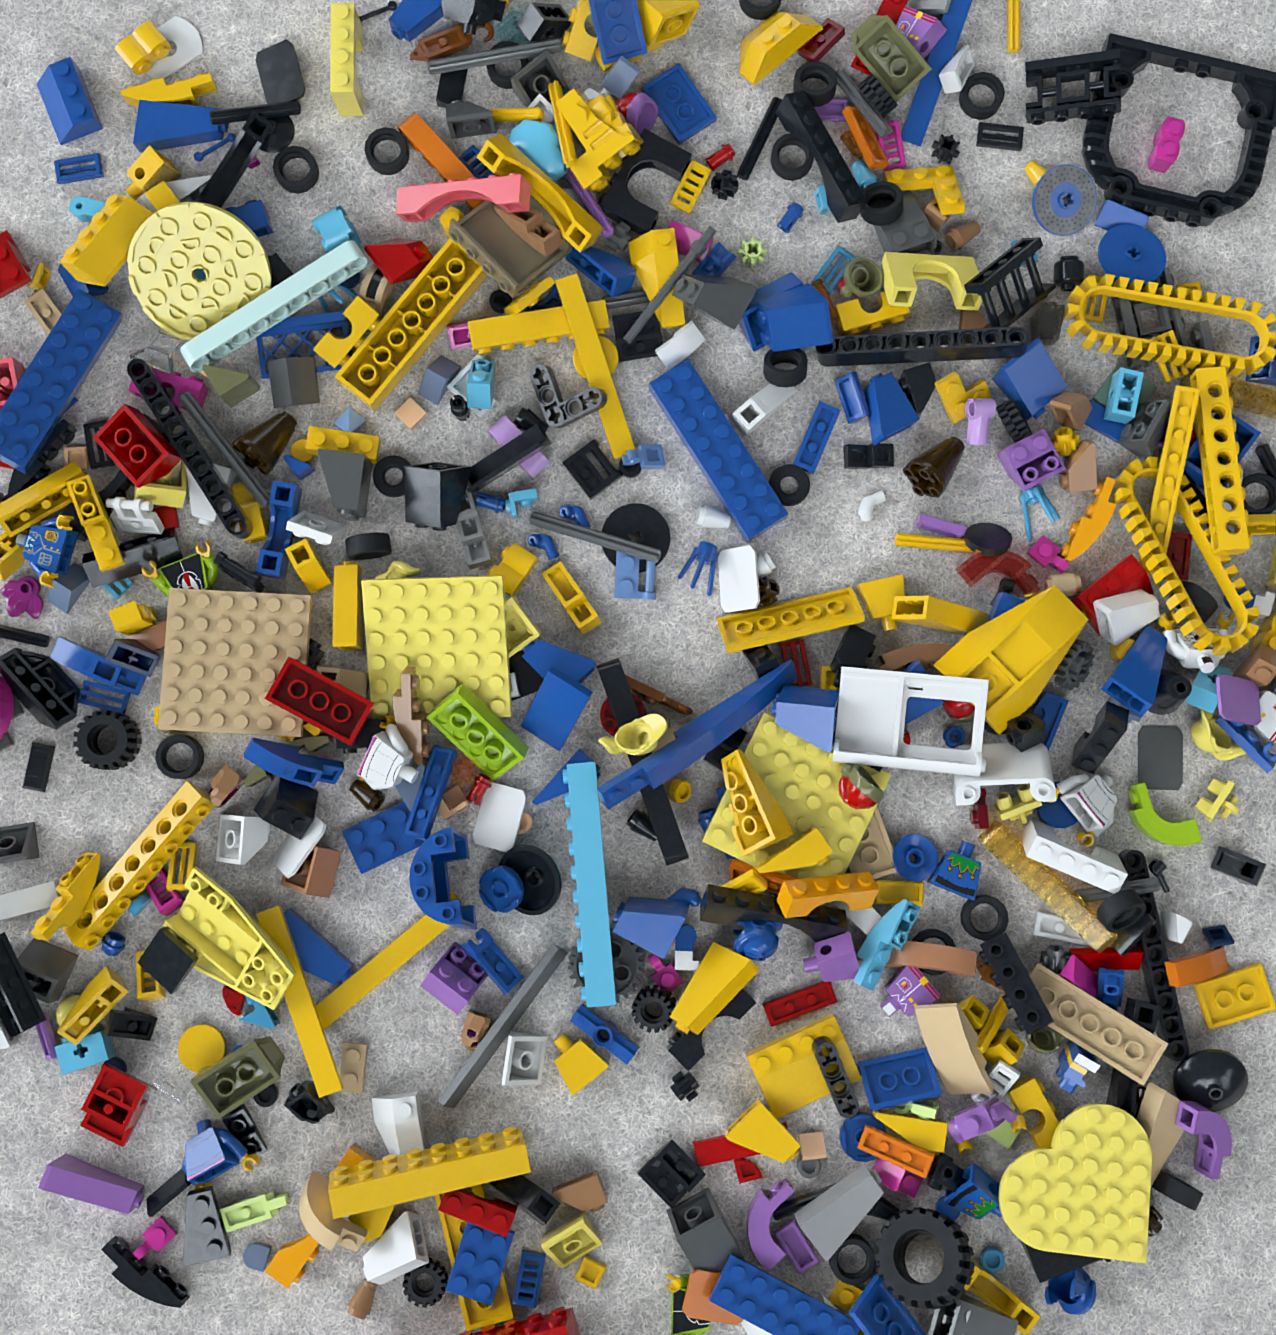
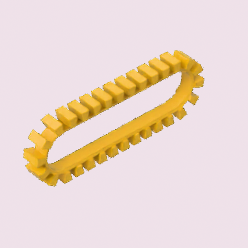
M1105 274L1100 280L1099 286H1097L1095 275L1085 278L1080 286L1077 285L1066 300L1070 303L1063 310V320L1075 318V322L1066 330L1069 336L1073 338L1081 331L1087 337L1080 346L1087 350L1094 345L1096 340L1101 341L1097 352L1107 353L1113 347V343H1115L1112 351L1113 355L1121 356L1128 349L1126 357L1136 358L1142 352V348H1144L1140 360L1150 361L1157 354L1155 362L1164 364L1171 358L1169 365L1180 366L1185 361V368L1194 369L1199 363V368L1225 366L1226 370L1229 368L1227 374L1235 377L1243 372L1245 368L1247 375L1257 372L1276 355V349L1272 348L1276 345V331L1269 333L1268 330L1276 322V317L1273 312L1264 320L1258 316L1257 313L1263 304L1255 300L1246 310H1242L1246 301L1245 298L1236 297L1230 303L1232 296L1221 295L1215 301L1217 293L1207 292L1200 299L1202 291L1193 289L1186 296L1188 288L1178 287L1171 294L1173 286L1163 284L1156 292L1159 283L1149 281L1142 289L1144 280L1134 279L1128 286V289H1126L1130 278L1121 276L1114 283V287H1112L1115 275ZM1106 295L1241 319L1250 323L1256 329L1260 344L1254 355L1243 357L1098 331L1092 328L1084 319L1082 306L1084 300L1090 296Z
M1148 456L1142 464L1139 458L1132 461L1116 478L1114 487L1119 489L1112 496L1113 503H1126L1118 511L1122 520L1132 514V517L1125 523L1128 533L1139 527V530L1131 538L1135 546L1144 540L1146 541L1138 550L1142 559L1151 553L1153 554L1145 562L1148 570L1151 571L1157 566L1160 567L1152 575L1155 583L1158 584L1166 578L1167 582L1159 588L1162 596L1165 597L1173 591L1174 595L1166 601L1169 609L1172 610L1179 604L1182 607L1173 614L1177 624L1185 618L1188 619V622L1180 627L1181 632L1185 637L1195 631L1200 638L1192 646L1200 651L1213 643L1212 655L1222 656L1229 650L1231 653L1236 652L1249 643L1248 640L1257 634L1259 628L1258 625L1250 623L1260 615L1258 606L1248 609L1244 606L1253 599L1250 591L1247 590L1240 596L1237 592L1245 587L1246 584L1242 577L1231 582L1230 579L1239 573L1235 564L1224 570L1223 566L1232 560L1230 555L1213 556L1212 543L1210 544L1209 542L1211 540L1210 528L1202 530L1209 523L1208 515L1205 512L1201 516L1195 517L1203 509V506L1199 500L1189 506L1188 503L1196 494L1192 487L1182 493V490L1189 484L1187 477L1183 475L1176 507L1237 619V627L1234 634L1227 636L1216 634L1204 625L1134 495L1133 484L1136 479L1149 477L1156 480L1158 457Z

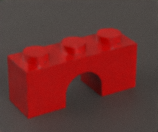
M471 1187L444 1193L438 1211L507 1237L516 1214L517 1205L496 1197L494 1200L482 1198L474 1194Z

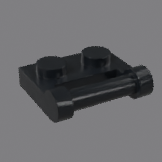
M596 439L590 441L562 462L590 500L623 477L620 470L615 469L599 448L600 444ZM592 452L609 477L604 479L586 455Z
M222 551L215 556L213 562L221 571L257 593L263 591L265 586L260 582L262 580L261 575L243 568L236 561L229 559L228 555Z

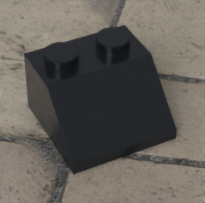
M276 776L253 810L262 820L300 840L314 820L319 792L310 786Z

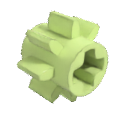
M754 237L749 242L742 241L741 246L743 249L738 250V256H743L742 265L748 263L753 268L757 262L761 265L763 264L761 256H766L767 253L766 249H762L763 241L758 242L754 240Z

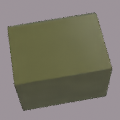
M203 364L202 369L213 387L231 408L260 389V385L250 374Z

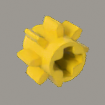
M1069 427L1058 428L1053 433V437L1050 438L1060 456L1071 455L1074 450H1077L1076 446L1080 444L1079 434H1075V430Z

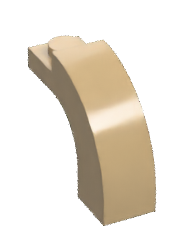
M312 1171L299 1199V1213L304 1227L319 1244L331 1251L335 1244H339L346 1249L357 1252L366 1238L368 1230L342 1218L333 1219L328 1194L329 1178Z

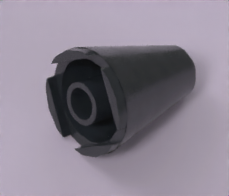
M1161 668L1155 701L1148 711L1158 715H1166L1176 711L1191 693L1192 686L1190 681L1173 671Z

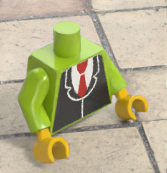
M206 540L207 549L202 548L200 542H198L196 554L159 568L160 572L156 571V563L149 561L153 570L147 571L142 565V573L146 577H151L156 587L169 597V588L214 590L213 586L217 583L219 568L213 562L215 558L213 552H210L212 543L210 540Z
M667 1273L666 1278L672 1281L669 1285H664L666 1289L672 1292L671 1335H703L706 1330L711 1329V1321L688 1318L682 1311L690 1274L675 1276L672 1273Z

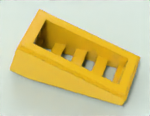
M691 160L670 201V205L690 215L711 177V169ZM688 180H691L699 184V186L696 187L695 185L689 183ZM685 188L695 194L692 196L691 194L683 191V189ZM679 196L689 200L690 203L687 204L679 200Z
M145 950L136 951L137 999L145 1002L166 998L165 988L156 980L145 983V978H151L152 976L148 972L144 973V968L137 963ZM156 987V991L146 992V988Z

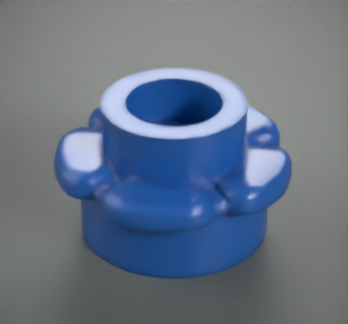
M951 725L943 732V740L946 741L945 744L948 747L955 748L965 743L966 733L963 728ZM953 734L956 735V739L952 738Z

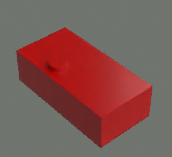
M289 656L264 698L350 746L354 745L376 705L373 701Z

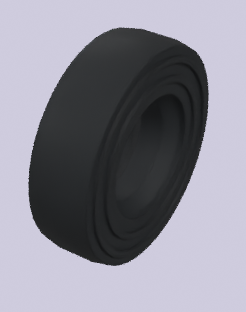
M391 455L382 458L373 470L374 485L379 492L388 497L395 498L405 495L404 466H410L411 464L400 456ZM391 468H398L402 471L403 478L397 485H390L385 480V474Z
M793 464L782 465L775 469L768 482L783 506H795L801 503L807 497L810 490V480L807 473L801 467ZM785 477L796 479L798 483L797 491L792 494L783 492L780 487L781 480Z

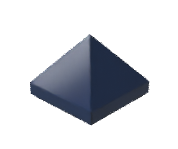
M1225 925L1202 928V933L1211 948L1235 943Z

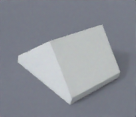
M517 1031L510 1032L502 1085L541 1084L548 1036Z

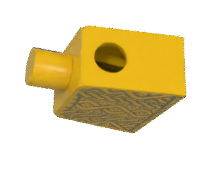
M149 145L128 169L127 174L134 182L125 190L134 200H137L144 192H147L163 180L164 182L175 181L182 174L166 156Z

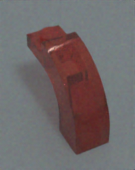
M1010 551L998 556H984L980 552L967 559L955 569L970 587L987 574L1001 573L1015 580V584L1025 595L1037 593L1041 590L1037 586L1039 583L1036 578L1026 573L1032 565L1020 555Z

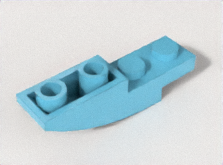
M903 899L877 922L857 954V957L863 959L853 982L874 991L880 981L881 973L890 959L893 947L901 951L921 907Z

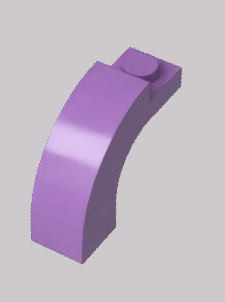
M1180 1101L1175 1124L1193 1135H1199L1194 1169L1211 1180L1219 1179L1223 1157L1231 1156L1232 1137L1230 1128L1222 1116L1193 1101Z
M786 1179L782 1182H775L769 1189V1195L761 1188L753 1198L747 1214V1234L752 1251L768 1272L786 1255L783 1247L769 1231L771 1215L794 1192L792 1185Z

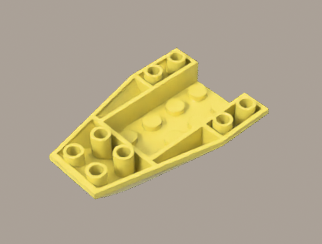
M197 866L194 867L184 885L190 890L178 914L167 919L162 928L165 926L199 958L193 966L194 969L272 1010L276 1009L296 975L294 968L276 942L243 906Z

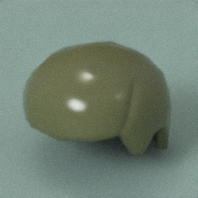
M1049 1026L1029 1035L1026 1033L1028 1045L1037 1053L1046 1055L1060 1048L1064 1039L1063 1035Z

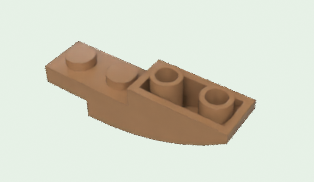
M930 643L895 649L879 656L882 665L875 668V670L902 672L906 669V664L909 666L914 660L918 659L926 671L932 668L930 663L939 660L953 646Z
M406 667L401 673V689H397L392 696L393 711L397 728L408 749L413 753V760L417 765H423L431 752V745L427 743V735L430 733V721H426L425 712H419L420 698H417L416 689H419L420 678L419 675H416V667Z

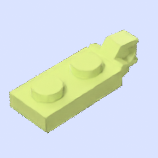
M272 1191L221 1207L219 1210L226 1233L272 1218L279 1213L278 1208L288 1205L287 1203L290 1202L288 1192L275 1196Z

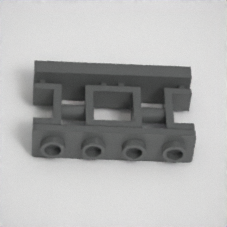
M1168 267L1164 268L1159 278L1154 281L1159 283L1157 289L1161 288L1163 284L1174 286V277ZM1111 297L1120 335L1137 338L1150 337L1151 339L1173 330L1178 345L1190 347V343L1185 337V322L1180 316L1179 308L1145 302L1134 304L1131 307L1130 300ZM1157 308L1161 327L1144 330L1140 311ZM1143 350L1136 358L1126 357L1127 365L1132 370H1138L1141 367L1146 368L1152 364V360H1140Z

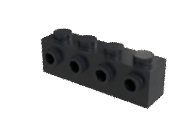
M1004 932L980 944L982 951L978 953L985 965L990 963L994 971L990 976L996 987L1002 986L1006 993L1002 998L1008 1009L1013 1008L1018 1017L1014 1018V1021L1020 1032L1025 1030L1027 1035L1054 1023L1007 933Z

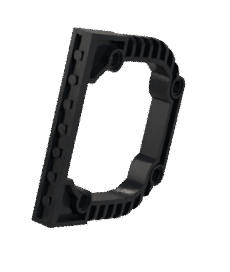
M1109 33L1103 43L1102 51L1120 49L1121 75L1109 77V92L1121 91L1122 98L1132 86L1134 75L1143 71L1148 63L1173 68L1178 73H1195L1199 78L1211 77L1233 82L1231 91L1242 108L1237 115V122L1241 128L1245 129L1236 176L1231 187L1226 192L1207 190L1201 192L1197 197L1140 184L1133 172L1116 167L1109 151L1110 132L1114 115L1092 116L1087 119L1082 141V156L1085 167L1095 179V183L1105 190V200L1114 201L1149 217L1155 215L1163 217L1167 222H1185L1189 227L1208 226L1217 217L1227 215L1245 205L1256 193L1261 183L1272 130L1276 127V72ZM1104 71L1096 73L1095 81L1104 80ZM1104 90L1092 92V101L1104 100ZM1114 188H1118L1122 194L1117 193ZM1204 209L1208 210L1210 215L1206 214Z

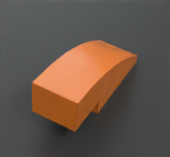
M1224 946L1183 955L1178 959L1164 962L1169 985L1175 987H1183L1201 982L1229 970Z

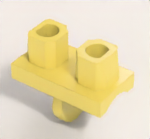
M1216 778L1212 780L1207 790L1218 796L1213 803L1202 796L1195 806L1201 814L1205 815L1206 821L1211 823L1221 807L1224 810L1220 816L1224 819H1227L1230 813L1234 815L1239 814L1240 810L1235 806L1239 799L1232 796L1229 802L1226 801L1235 783L1230 780L1225 783Z
M1028 783L1019 785L1016 788L1019 795L1017 797L1011 798L1010 794L1004 791L995 795L996 805H993L1002 821L1008 818L1010 822L1019 819L1020 823L1024 825L1027 823L1026 816L1033 814L1032 809L1042 806L1041 801L1034 799L1031 795Z

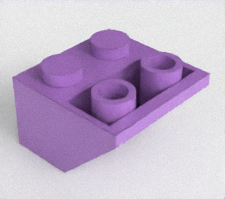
M1044 428L1010 445L997 454L1007 475L1023 491L1066 470Z
M454 942L432 968L420 986L458 1015L487 978L488 974L474 958L470 957L462 946Z

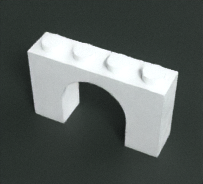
M1031 817L1020 839L1027 857L1113 894L1119 892L1128 875L1117 854L1099 846H1095L1091 855L1083 853L1061 841L1056 836L1052 826Z

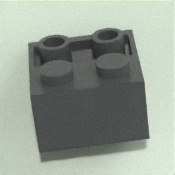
M1165 399L1139 403L1135 418L1129 421L1122 429L1118 444L1138 457L1152 456L1167 428L1171 409L1170 402Z
M33 938L17 959L36 998L49 1004L60 999L79 955L46 941Z

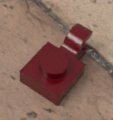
M980 788V798L974 803L973 810H970V822L975 824V829H988V809L985 804L986 790L985 788Z

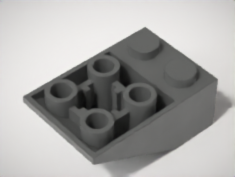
M963 1294L961 1297H956L953 1304L949 1306L944 1305L941 1309H935L928 1335H1015L1019 1321Z

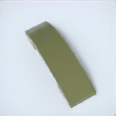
M314 736L298 739L287 744L298 746L299 750L306 747L308 752L314 753L334 741L332 737ZM256 765L244 782L245 786L253 787L270 777V772Z

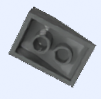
M910 190L902 191L904 210L896 221L888 225H874L884 253L915 254L927 250L926 245L929 242L933 244L935 240L929 221ZM884 198L877 199L871 202L869 206L872 208H885L894 201Z

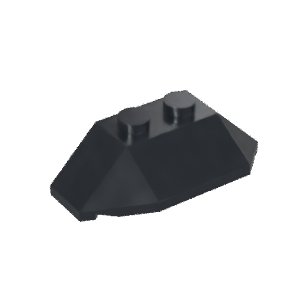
M13 648L0 656V673L9 684L16 698L40 724L57 730L77 716L80 689L50 656L22 651L19 648Z

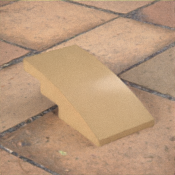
M958 1003L916 1005L915 1013L927 1050L949 1094H992L995 1086L984 1070L987 1061L977 1046L979 1036Z

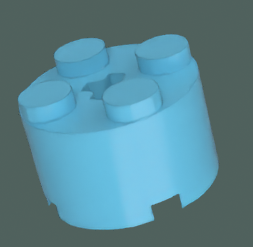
M341 205L317 216L311 221L316 232L320 233L323 237L321 244L326 253L350 240L355 241L360 249L363 248L352 221L350 222L348 218L345 219L344 216L348 214Z

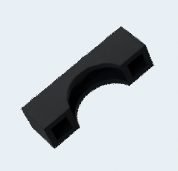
M742 988L715 1018L730 1016L740 1020L756 1004V1001ZM704 1029L698 1035L691 1031L688 1034L684 1032L680 1034L677 1031L668 1040L670 1044L667 1047L668 1051L687 1071L705 1055L702 1046Z

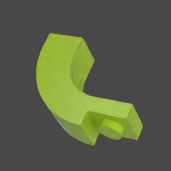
M1146 783L1129 785L1131 791L1128 792L1130 802L1133 805L1135 804L1136 808L1127 810L1135 827L1143 835L1155 842L1166 845L1185 846L1203 842L1196 818H1187L1172 823L1161 819L1154 811Z

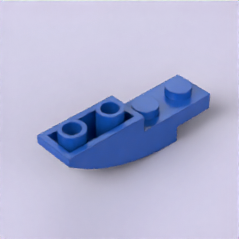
M59 636L50 656L54 661L85 676L137 696L140 694L147 678L146 675L105 661V654Z
M253 737L244 752V758L265 771L286 780L315 787L318 781L336 784L345 769L344 763L341 761L299 753L298 746Z

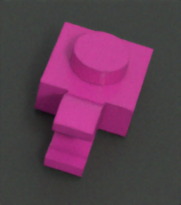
M1044 535L1027 552L1043 568L1050 564L1060 574L1070 566L1065 559L1057 556L1061 549Z
M654 953L648 957L649 962L656 970L651 977L659 989L663 986L666 988L665 993L668 991L672 992L684 983L671 962L664 966L660 958Z
M161 1216L142 1234L146 1241L132 1254L139 1261L152 1248L159 1252L178 1232Z

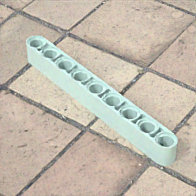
M350 240L342 243L186 342L180 350L191 371H203V364L212 366L364 269L368 262L367 258L355 241Z

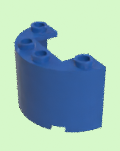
M452 827L445 828L431 835L417 850L410 868V889L419 908L430 918L459 929L476 930L475 906H461V900L451 901L447 867L448 862L470 859L467 835Z

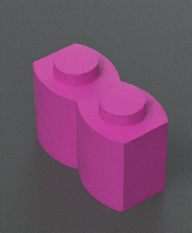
M1168 116L1158 128L1153 139L1154 149L1148 158V168L1150 170L1165 173L1176 161L1180 151L1179 141L1185 132L1184 120Z

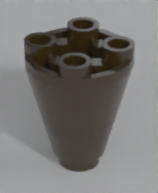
M284 411L282 414H277L240 435L231 444L236 451L245 456L243 461L251 469L257 467L262 474L267 476L277 464L295 431L297 422L289 413Z
M956 437L945 439L913 458L903 468L904 475L914 485L912 489L917 495L923 496L925 494L930 497L939 498L946 490L965 449L960 439Z

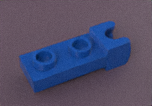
M481 928L475 933L479 944L474 943L473 940H468L462 946L505 995L524 977L495 944L494 939L486 929Z

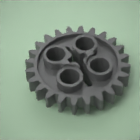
M613 926L610 932L611 944H618L621 948V952L617 956H612L616 1002L619 1003V995L622 994L627 999L629 997L628 989L633 992L636 991L633 983L641 984V980L637 975L644 974V971L639 969V966L644 965L645 961L638 960V957L643 955V951L635 950L638 945L635 943L631 944V941L612 932ZM573 946L572 950L576 955L569 956L568 959L574 961V964L569 965L568 969L575 970V972L570 975V979L577 978L578 980L574 984V988L584 987L585 979L580 977L579 962H583L582 952L578 953L576 946ZM620 966L628 970L627 977L622 979L615 975L616 968Z

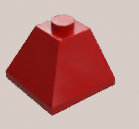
M396 238L365 245L364 250L390 284L417 278L434 258L427 246L420 240Z

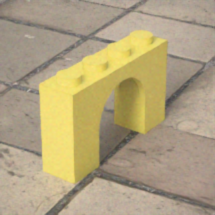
M331 3L330 93L340 116H363V92L358 81L355 51H363V27L354 3Z
M897 252L884 253L880 268L883 273V286L889 306L911 307L917 291L915 280L929 279L941 283L951 292L956 309L979 310L982 302L981 296L978 294H967L964 287L967 282L979 274L974 257Z

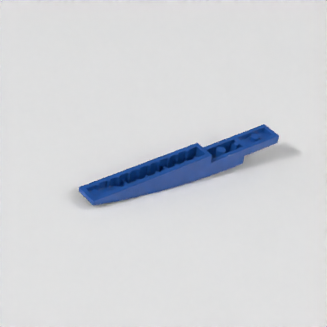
M951 0L948 12L943 13L941 23L947 30L929 53L927 63L932 69L919 82L901 133L902 141L920 147L922 145L942 89L939 74L954 55L972 0Z
M791 659L676 730L673 732L675 740L598 787L597 790L605 807L608 810L647 785H650L653 789L657 788L731 736L776 698V693L781 692L783 685L790 686L797 679L793 661Z

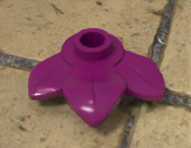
M24 576L18 581L10 580L3 585L0 593L8 598L6 610L10 617L19 616L25 611L34 619L40 616L43 609V600L39 595L41 586L37 579L31 576ZM26 584L29 586L28 592L25 589Z

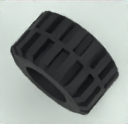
M102 710V712H92V716H85L83 718L85 723L79 722L77 727L80 730L79 732H74L73 737H77V741L73 742V745L79 749L76 751L77 756L83 757L81 761L84 764H90L89 767L101 770H117L119 767L124 768L128 766L127 762H133L135 759L134 753L139 754L140 749L137 748V744H142V739H139L137 735L141 734L140 729L135 728L136 722L130 720L128 715ZM111 726L117 734V745L112 752L104 754L98 747V736L104 728Z

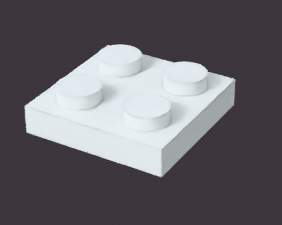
M305 510L288 520L286 530L292 531L295 536L302 538L310 537L322 545L332 544L345 534L347 524Z

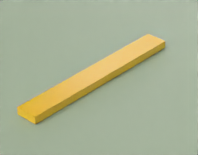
M576 273L555 280V285L589 387L602 389L607 394V403L602 409L598 410V414L613 458L617 459L622 457V455H627V450L636 449ZM594 394L595 397L593 399L597 403L596 399L599 398V395Z
M1175 385L1148 521L1166 554L1200 396V388ZM1152 553L1143 559L1140 555L1139 563L1146 570L1147 574H1154L1160 569L1157 566L1151 571L1148 570L1145 562L1153 556Z
M454 892L450 894L451 901L460 900ZM427 915L423 916L316 1005L323 1029L325 1030L450 925L438 922Z
M278 905L259 912L256 916L260 926L280 947L296 972L284 997L318 1096L321 1098L342 1090L344 1087L282 907Z

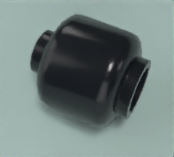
M1062 256L1054 264L1053 283L1061 287V291H1073L1077 285H1081L1084 281V263L1079 260L1078 256Z

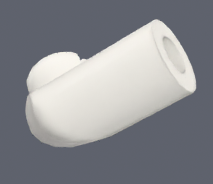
M883 491L866 496L861 500L858 514L862 521H870L873 518L874 506L886 501Z

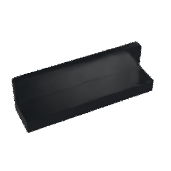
M541 424L534 425L471 466L469 477L471 486L466 489L468 493L479 491L551 445L552 443Z
M175 528L163 531L161 535L151 534L120 543L119 548L125 565L102 572L93 551L83 554L82 565L91 586L95 588L143 574L142 565L147 571H152L153 567H151L149 561H154L157 569L184 559L178 545L177 532Z

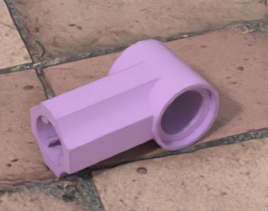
M974 398L967 400L965 405V414L968 418L966 443L973 445L987 444L990 419L996 413L994 399Z

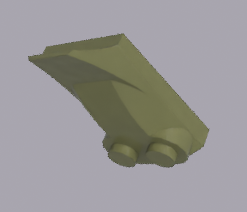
M871 14L852 33L853 52L876 77L895 102L903 97L932 69L888 15L878 16Z
M271 1036L253 1039L215 1064L199 1070L197 1075L191 1078L190 1083L215 1117L220 1119L279 1080L285 1057Z

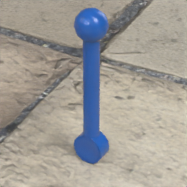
M229 133L227 138L202 153L196 152L194 159L197 162L202 161L203 157L228 142H234L236 135Z

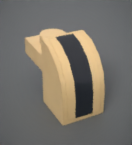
M376 264L367 271L363 279L359 296L380 313L377 317L380 321L384 316L386 299L393 292L394 284L389 283Z

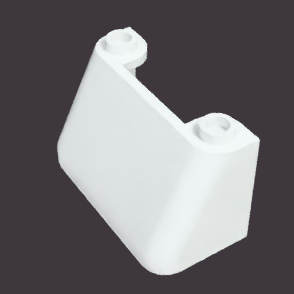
M1009 742L982 744V757L986 758L985 772H980V776L952 774L956 806L971 805L977 802L981 793L980 786L1030 783V791L1034 799L1042 802L1056 801V789L1049 753L1043 743L1023 752H1020ZM971 744L959 745L954 749L968 750L971 748Z

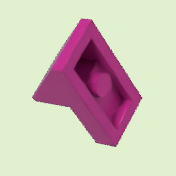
M880 1158L877 1159L873 1167L882 1179V1184L895 1192L899 1190L913 1198L916 1197L924 1178Z

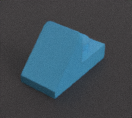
M245 995L248 1004L254 1006L255 1011L239 1020L269 1029L280 1024L274 1010Z

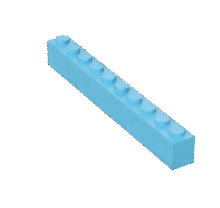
M596 762L567 764V769L563 770V783L568 784L569 793H565V806L570 808L571 817H567V830L572 832L573 841H569V854L574 856L575 865H571V878L576 880L577 889L573 890V902L578 904L579 914H575V926L580 928L581 938H577L578 953L582 952L583 962H579L580 977L585 979V986L581 987L582 1002H587V1008L616 1005Z

